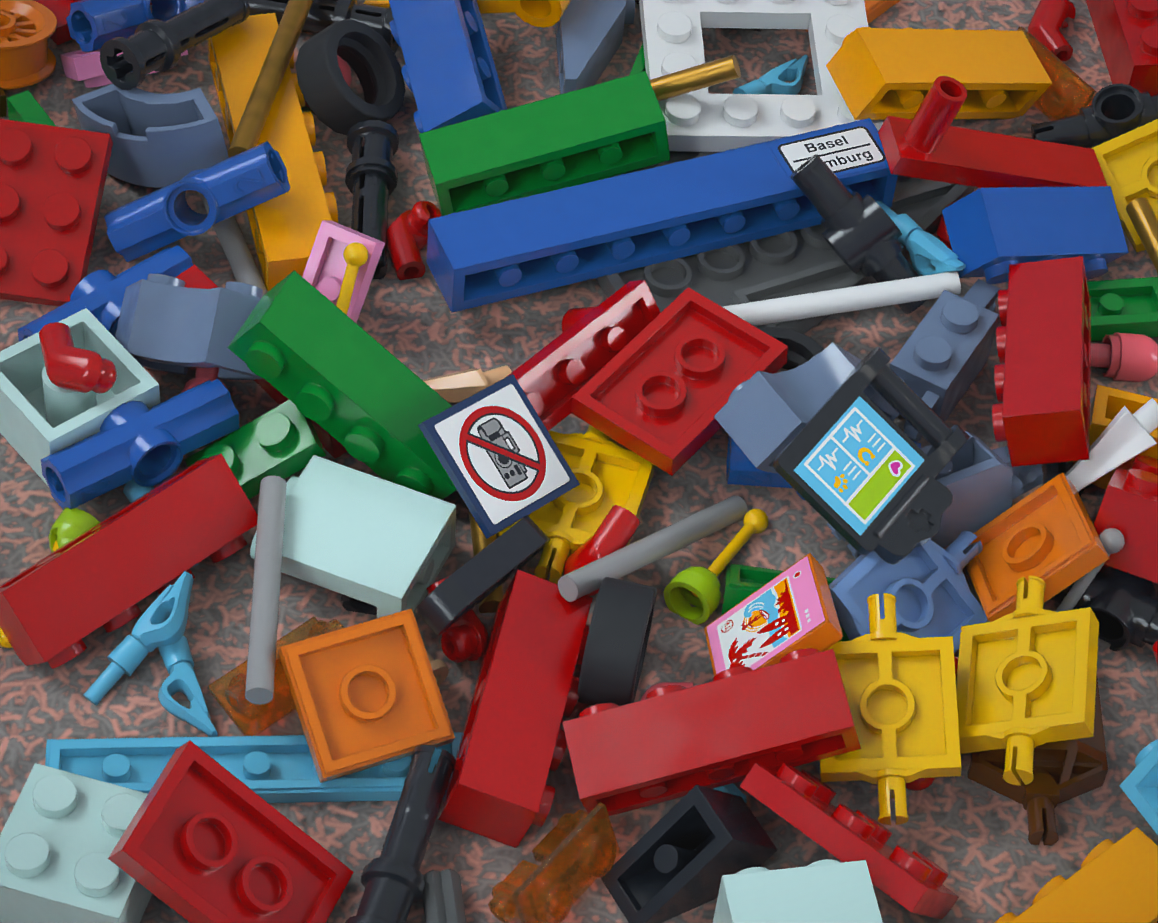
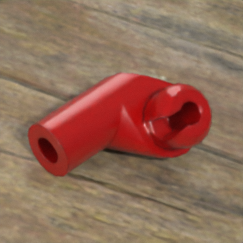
M429 201L416 202L412 210L409 209L403 212L387 229V248L399 280L420 278L426 272L420 251L427 245L428 219L442 216L437 206Z
M55 322L45 325L40 330V345L47 376L51 383L62 389L82 393L92 390L95 393L102 394L108 392L113 387L117 377L114 363L109 359L101 358L97 352L74 347L71 329L68 325Z

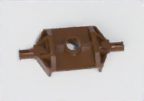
M1097 676L1094 737L1050 742L1034 748V779L1030 784L1025 785L1021 779V786L1009 784L1003 779L1006 749L970 753L971 762L967 772L968 779L1023 804V808L1027 810L1028 841L1031 845H1039L1042 835L1044 845L1052 846L1058 841L1059 837L1055 819L1057 804L1103 786L1108 772Z

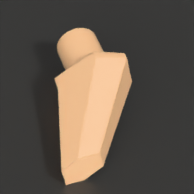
M507 365L484 372L481 369L471 368L423 381L448 403L457 404L504 379L512 371Z

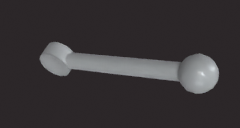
M1108 528L1101 532L1099 536L1108 556L1123 549L1125 538L1120 530ZM1104 563L1074 583L1056 612L1073 610Z

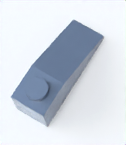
M571 0L564 14L555 24L560 94L596 84L622 44L624 24L634 23L635 0Z

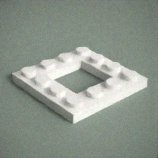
M639 0L645 68L649 80L704 64L702 28L807 29L809 34L817 95L711 94L708 91V87L658 101L666 120L669 151L724 152L730 149L859 121L855 120L826 65L840 49L844 38L856 28L868 27L864 0ZM871 120L879 131L884 123L883 120Z

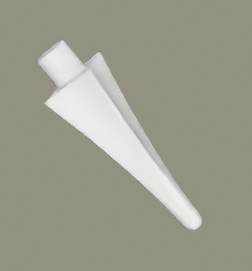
M1151 398L1134 414L1124 405L1097 440L1090 446L1089 460H1078L1065 474L1075 486L1077 492L1157 444L1150 433L1158 427V403Z

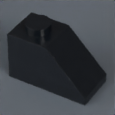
M695 785L601 877V880L629 923H662L718 898L722 875L736 874L746 868L760 867L778 849L741 796Z

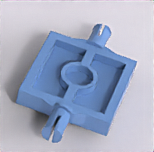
M962 531L958 538L946 549L929 540L924 545L914 548L911 553L897 564L885 562L874 550L867 555L861 554L829 584L839 624L845 630L849 640L851 641L862 635L870 634L867 598L870 595L879 594L880 618H885L883 593H888L896 597L897 632L917 638L953 636L955 653L960 645L961 626L985 623L988 620L983 607L970 592L965 576L962 573V569L976 555L982 552L983 546L981 541L971 544L977 536L970 531Z

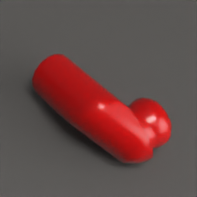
M1041 0L1028 26L1029 36L1049 64L1068 61L1073 55V48L1060 31L1069 26L1065 21L1067 17L1075 19L1076 9L1069 0Z
M617 505L612 506L594 535L566 559L563 576L627 546L641 523L640 520L629 510ZM599 589L587 594V596L598 594Z
M443 578L428 586L426 588L428 595L446 578ZM473 609L442 634L441 638L443 653L449 660L455 663L478 660L485 653L489 643L487 630Z

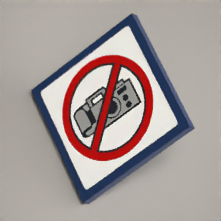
M513 374L418 425L486 539L580 485Z

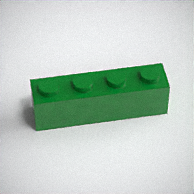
M646 71L419 134L426 171L442 216L589 183L670 160L666 120Z
M295 270L263 295L227 348L244 361L254 374L264 378L295 404L300 413L314 420L340 442L351 456L365 463L382 479L441 500L457 490L418 426L429 418L452 407V405Z

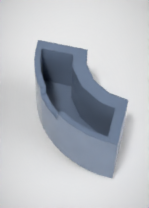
M110 84L72 99L82 130L111 135L113 147L107 173L120 180L141 186L163 188L181 180L191 171L206 169L229 159L219 120L200 88L181 93L155 94L138 89L137 87L131 90H122L114 84Z
M148 274L147 280L141 279L126 287L115 338L144 368L187 375L188 367H218V378L262 379L254 374L247 367L246 363L227 347L262 298L263 290L254 285L232 281L226 282L225 288L185 287V282L181 279L163 274Z
M832 342L822 352L792 370L774 374L757 371L749 380L742 382L732 391L728 402L714 415V418L757 469L778 473L773 467L776 457L843 384L852 370L862 360ZM870 384L864 389L863 393L892 421L899 415Z

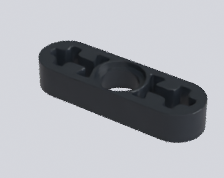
M528 515L446 578L417 606L415 612L437 636L441 635L514 576L517 570H521L545 547L550 538Z

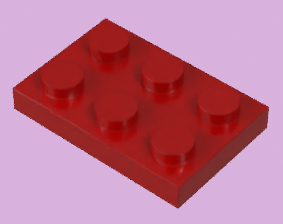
M0 119V299L57 307L70 301L74 288L86 277L113 147L110 134Z
M688 287L572 396L571 413L673 476L722 427L714 418V415L728 402L732 391L742 382L749 380L757 371L777 373L787 363L788 346Z
M190 740L175 750L108 857L110 861L190 923H326L354 873Z
M784 762L778 771L755 763L740 784L742 789L840 861L866 860L872 884L911 913L942 920L958 900L959 896L942 885L949 876L945 870L915 850L911 853L899 845L895 849L891 848L886 842L892 835V832L858 809L854 812L841 803L836 808L830 802L837 793L803 769L799 772Z

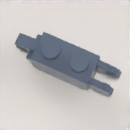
M980 279L974 283L963 298L944 290L890 363V368L944 422L986 364L999 323V314L994 311L996 308L995 300L998 297V290L1000 288L987 284ZM906 420L904 433L912 441L919 442L922 435Z
M966 430L965 432L970 436L969 439L935 478L951 491L953 501L942 514L938 533L930 540L943 548L957 539L962 531L974 533L1012 507V500L1042 484V464L1012 467L1008 446L991 450L978 436ZM930 444L920 449L927 454L932 445ZM829 523L826 524L839 541L841 539L844 542L846 541ZM850 543L847 545L852 555L857 559L861 554Z

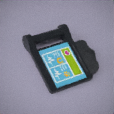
M876 347L852 370L843 384L776 457L773 467L860 554L867 555L874 550L885 562L897 564L911 553L914 548L924 545L938 533L942 514L951 505L953 496L951 491L935 478L970 436L957 424L950 428L887 365L891 358L880 347ZM869 384L932 445L927 454L863 393Z

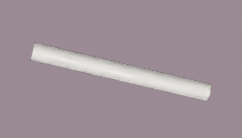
M957 271L722 307L753 326L935 299L939 298L944 290L959 295L961 283Z

